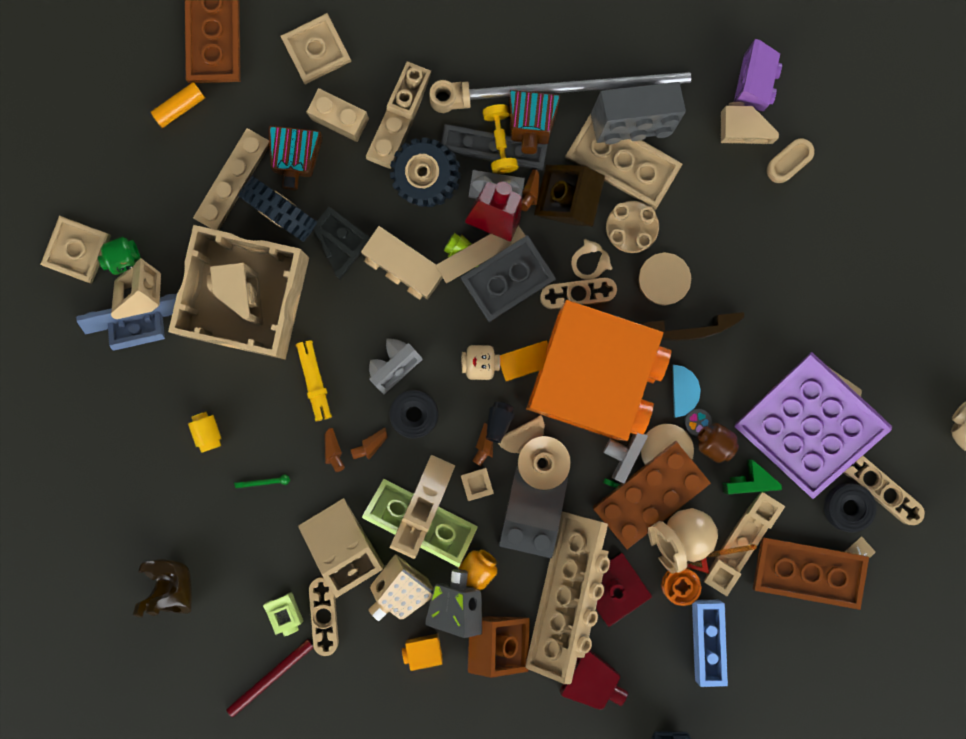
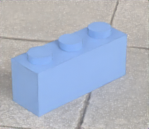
M719 599L696 600L692 603L695 681L700 687L728 686L725 603Z

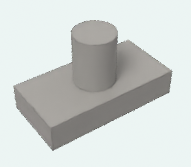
M633 434L627 446L611 438L609 439L603 453L619 460L611 478L623 484L625 483L648 435Z

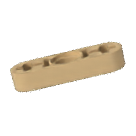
M610 278L551 284L542 290L540 300L547 309H560L564 304V298H558L555 304H551V301L546 300L545 296L549 294V290H554L555 294H563L562 288L566 287V297L569 301L581 305L606 303L615 297L617 286ZM602 283H606L608 288L611 287L612 291L607 294V297H603V293L593 294L595 299L590 300L591 290L588 286L589 284H593L592 290L601 288ZM576 286L583 287L586 291L585 299L582 301L574 300L571 296L572 288Z
M323 576L316 578L309 587L313 647L319 655L329 656L335 652L339 644L336 600L329 588V591H326L324 594V600H330L331 604L322 603L317 606L315 605V601H321L320 592H315V588L319 586L320 582H323L324 587H329ZM323 608L329 610L331 613L330 622H319L316 616L318 610ZM332 626L333 631H327V638L329 641H333V644L329 646L328 650H325L324 645H319V642L324 638L323 631L318 632L317 628L327 629Z

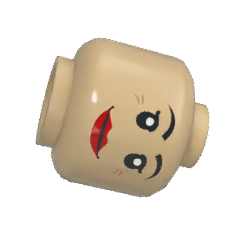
M470 345L466 352H462V373H466L467 378L470 380H490L494 376V371L500 370V355H495L493 347L489 345Z

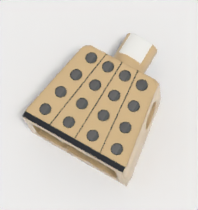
M395 554L371 584L370 589L376 602L368 610L378 621L388 612H391L399 619H404L432 598L434 588L428 578Z

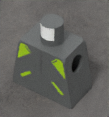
M453 569L451 582L435 585L425 625L462 638L482 634L481 591L467 586L468 571Z

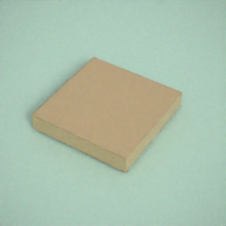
M328 13L281 35L304 84L351 62Z
M59 216L40 265L92 284L100 265L98 256L101 255V246L109 242L111 235Z

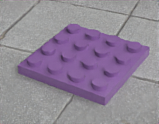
M812 352L737 421L734 426L812 499L892 430L891 424Z

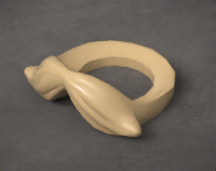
M584 239V245L572 256V270L578 277L584 280L596 279L606 269H613L608 253L602 249L600 244ZM600 251L602 255L595 272L589 275L582 274L577 268L578 258L582 254Z

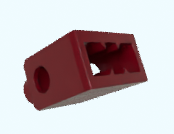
M487 182L474 201L465 223L511 242L521 219L522 196L513 192L511 185L507 182H499L497 185Z
M591 650L585 654L584 658L577 657L572 683L563 684L560 688L561 696L599 710L604 709L608 700L622 706L629 692L617 686L621 677L619 673Z

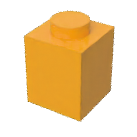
M438 634L408 639L405 643L406 647L402 648L404 664H409L410 671L443 664Z

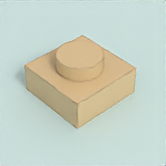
M486 468L461 475L468 501L494 494Z

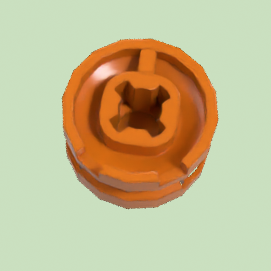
M688 568L674 574L667 571L662 578L661 587L664 595L676 605H691L701 594L702 586L700 579L695 572Z

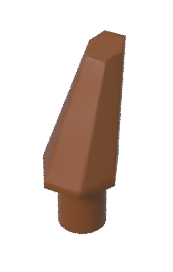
M537 169L532 170L522 191L521 210L528 211L531 205H537L540 179Z
M485 422L475 446L479 451L472 460L479 466H482L487 456L493 457V442L486 439L488 424Z
M329 428L325 433V463L331 464L335 472H340L345 468L340 459L342 451L333 428Z
M386 428L362 440V446L351 449L353 459L366 456L369 460L387 439Z

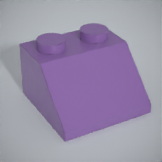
M754 39L744 54L734 102H743L745 106H753L756 110L764 112L769 104L774 103L777 89L773 88L775 79H778L780 76L782 63H779L780 53L761 40Z

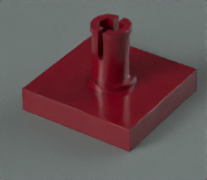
M622 552L610 559V567L603 574L601 583L604 587V593L597 600L596 610L608 627L652 598V595Z

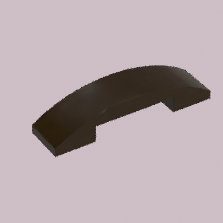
M744 312L716 315L713 317V326L665 331L664 321L638 324L664 332L661 340L691 341L715 335L732 327L744 318Z

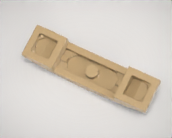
M760 492L725 541L711 565L704 582L725 596H728L741 576L740 571L768 528H772L785 506L767 494Z

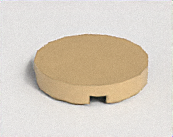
M664 252L654 254L644 262L638 275V284L640 291L647 300L666 306L675 304L685 297L690 289L692 278L690 269L683 259L675 254Z

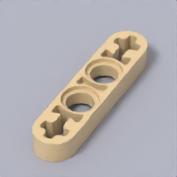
M864 456L855 462L859 467H862L864 463L865 466L858 471L855 467L850 466L843 472L857 485H861L869 490L874 499L902 523L918 525L923 521L925 511L922 505ZM867 471H872L876 474L877 479L872 486H867L863 481V476ZM889 488L894 489L897 493V498L893 503H887L884 500V492ZM903 504L907 508H915L913 511L916 515L915 518H906L908 513L898 506Z

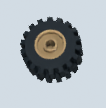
M416 138L411 140V144H403L401 146L403 150L401 152L396 151L394 156L397 159L395 162L391 161L390 167L394 168V171L390 172V178L395 182L392 185L395 190L399 191L398 195L406 199L407 202L421 207H435L436 204H444L446 198L451 199L453 197V190H457L459 187L457 180L461 179V173L458 172V168L461 167L455 159V154L439 141L430 140L429 138H422V140Z

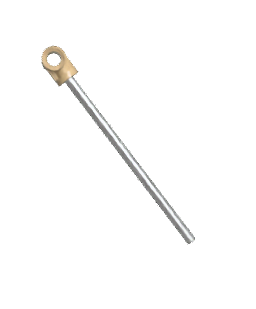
M691 73L469 89L468 81L450 83L446 80H440L435 82L430 88V104L435 111L447 113L452 109L470 108V100L509 97L510 90L553 94L629 88L680 82L681 84L691 83ZM445 92L450 98L447 101H439L436 95Z

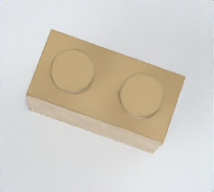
M319 88L307 110L311 120L358 142L369 120L366 111Z

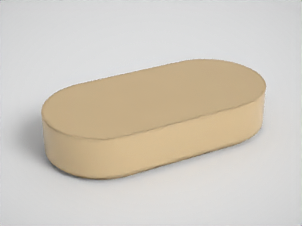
M803 138L796 139L768 163V177L775 183L788 181L812 160L814 156L812 143Z

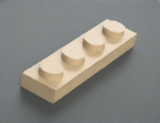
M248 128L245 130L193 217L195 220L210 229L220 230L238 200L240 191L251 178L269 148V140Z

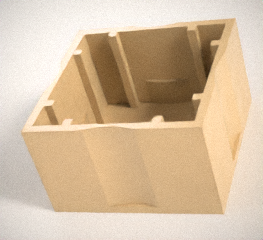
M193 225L185 258L184 279L177 293L168 332L182 337L286 360L309 257L299 248L263 240H246L232 233ZM244 263L258 273L263 325L258 326L243 319L214 296L213 291H209L207 274H211V266Z

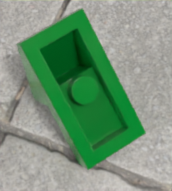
M747 459L749 480L746 481V476L730 477V482H722L723 493L725 494L782 490V485L754 460Z

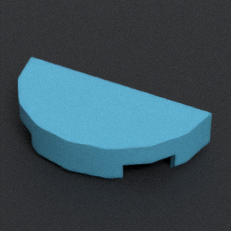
M672 365L674 418L685 416L695 408L699 402L701 389L699 381L692 371L684 366Z

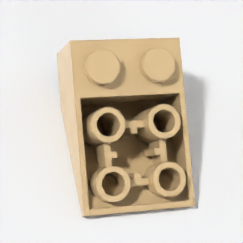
M344 498L298 525L323 578L335 598L377 574L385 567Z

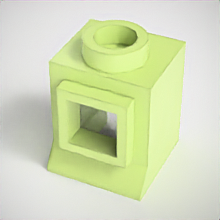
M292 592L276 600H270L263 605L275 635L282 632L285 637L299 631L298 625H301L304 620Z

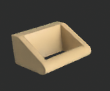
M140 258L131 269L121 274L114 281L111 316L114 319H121L152 312L160 305L161 273ZM132 287L131 294L124 299V289Z

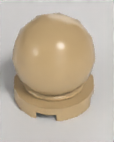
M690 508L676 512L670 517L667 525L664 522L658 521L648 528V536L651 545L657 544L662 556L658 557L660 562L670 573L674 574L675 572L678 573L687 568V561L696 562L703 560L714 551L718 539V529L711 516L701 510Z

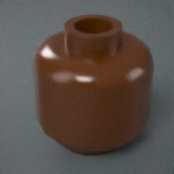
M714 423L709 427L704 426L697 436L699 451L718 463L731 460L739 447L736 434L719 423Z

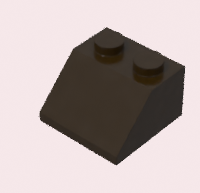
M546 165L534 215L570 225L593 227L605 175L587 166Z

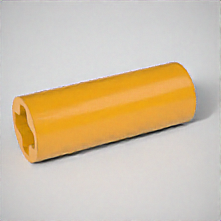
M192 82L152 110L151 114L158 124L164 128L204 100L205 96L197 85Z

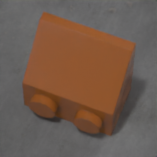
M482 617V634L469 637L468 673L492 678L528 672L525 666L529 653L530 618Z

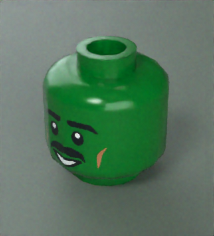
M119 237L104 243L101 246V255L98 256L102 269L104 271L108 269L113 275L125 273L141 258L133 240L129 241L125 237Z

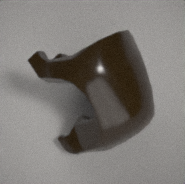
M165 559L145 561L140 565L138 572H144L152 580L156 579V584L149 597L135 604L134 616L143 618L144 611L152 616L158 615L159 611L179 614L191 612V577L189 568L186 565Z

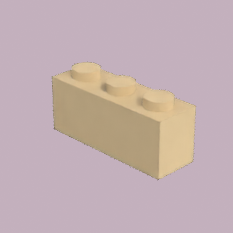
M378 226L361 251L362 255L366 257L364 262L375 270L378 267L387 272L385 277L397 285L400 282L409 287L407 292L419 300L422 296L428 300L443 279L435 267L436 264L380 226Z

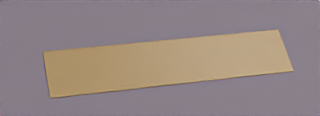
M519 225L511 242L489 234L438 263L435 267L447 284L525 237Z

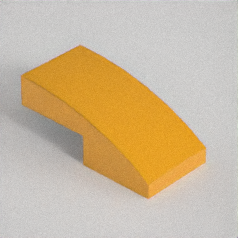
M547 340L500 355V367L505 382L542 370L547 358Z

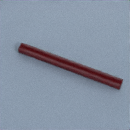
M310 639L304 641L226 709L227 713L231 717L237 715L314 648Z

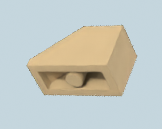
M732 102L721 111V143L773 144L779 138V133L753 106H745L743 102Z

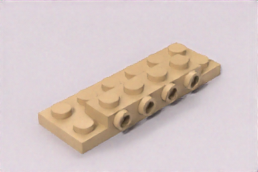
M562 511L553 557L550 558L526 661V669L560 683L571 684L577 657L584 658L585 654L591 649L592 641L589 635L591 627L596 624L598 614L595 611L597 600L604 593V587L601 584L603 574L610 567L609 551L602 549L608 526L607 523Z

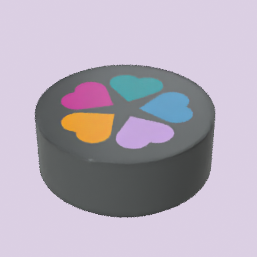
M702 409L692 410L684 419L686 430L698 436L704 426L709 427L712 425L711 416Z

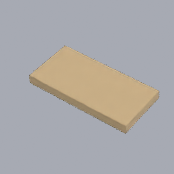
M591 114L565 158L579 166H587L605 175L604 181L652 207L654 210L657 209L683 165L643 140L631 141V139H627L610 145L605 142L596 143Z

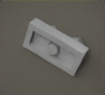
M473 170L469 198L476 199L487 182L496 185L499 182H507L511 185L513 192L522 196L525 178Z
M388 338L386 340V349L390 360L388 362L378 359L370 360L369 372L371 378L369 380L383 394L387 393L423 360L409 343L406 344L400 340Z

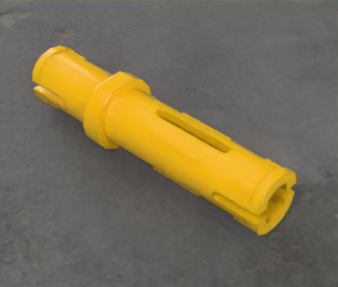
M305 341L307 354L303 342L297 343L296 348L308 390L307 397L312 404L315 421L323 419L320 407L322 408L324 419L332 418L326 398L327 389L324 388L313 341Z

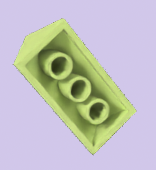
M383 479L362 518L396 534L413 493ZM438 507L420 548L459 567L478 526Z

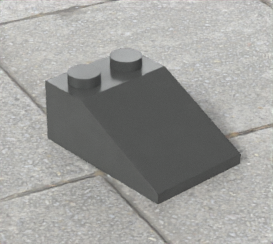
M516 466L499 547L547 558L553 557L567 487V477L559 486L553 489L540 490L528 485L521 477L518 466Z

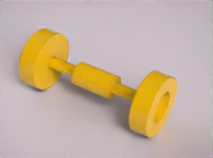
M504 104L492 105L483 109L484 120L495 121L496 125L494 136L496 148L500 150L501 159L491 163L494 174L510 173L518 169L517 159L506 158L505 154L507 144L505 131L501 129L500 120L509 117L510 113L509 107Z

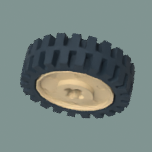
M253 176L247 181L238 195L256 208L259 213L303 242L317 224L314 219L297 208L294 203L277 191H273Z

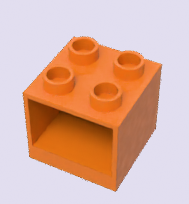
M566 300L559 310L546 349L547 358L543 369L538 372L526 410L615 440L628 441L630 433L643 435L649 424L654 403L642 399L647 382L654 383L655 380L662 381L671 357L672 350L659 346L664 332Z

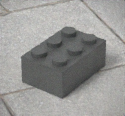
M680 82L601 91L591 112L596 143L605 142L610 145L621 140L631 139V141H640L646 137L656 136L657 138H665L673 134L686 112Z

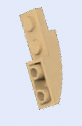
M408 61L406 62L387 104V111L366 154V160L389 169L392 168L390 167L391 161L394 162L396 159L394 154L396 151H401V146L407 138L431 76L430 70Z
M433 455L430 456L389 548L413 559L416 558L445 493L455 465Z

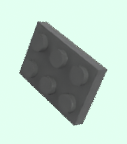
M526 235L462 276L461 280L490 323L556 281V278L529 236Z

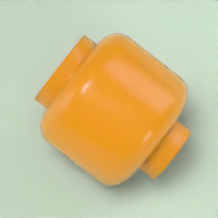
M473 550L461 562L458 569L468 571L467 586L483 590L497 575V561L485 550Z

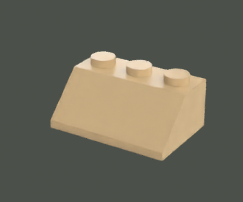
M244 263L211 266V274H207L209 291H213L214 296L243 319L258 326L263 325L258 273Z

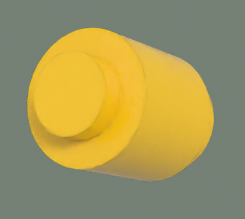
M207 412L192 416L193 422L188 423L195 446L199 447L200 452L220 447L219 439L222 438L214 415L208 416Z

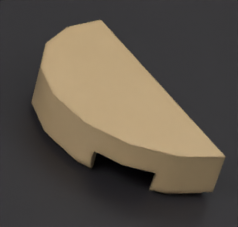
M542 415L506 433L501 443H498L500 447L510 453H520L522 447L528 441L543 436L545 424Z

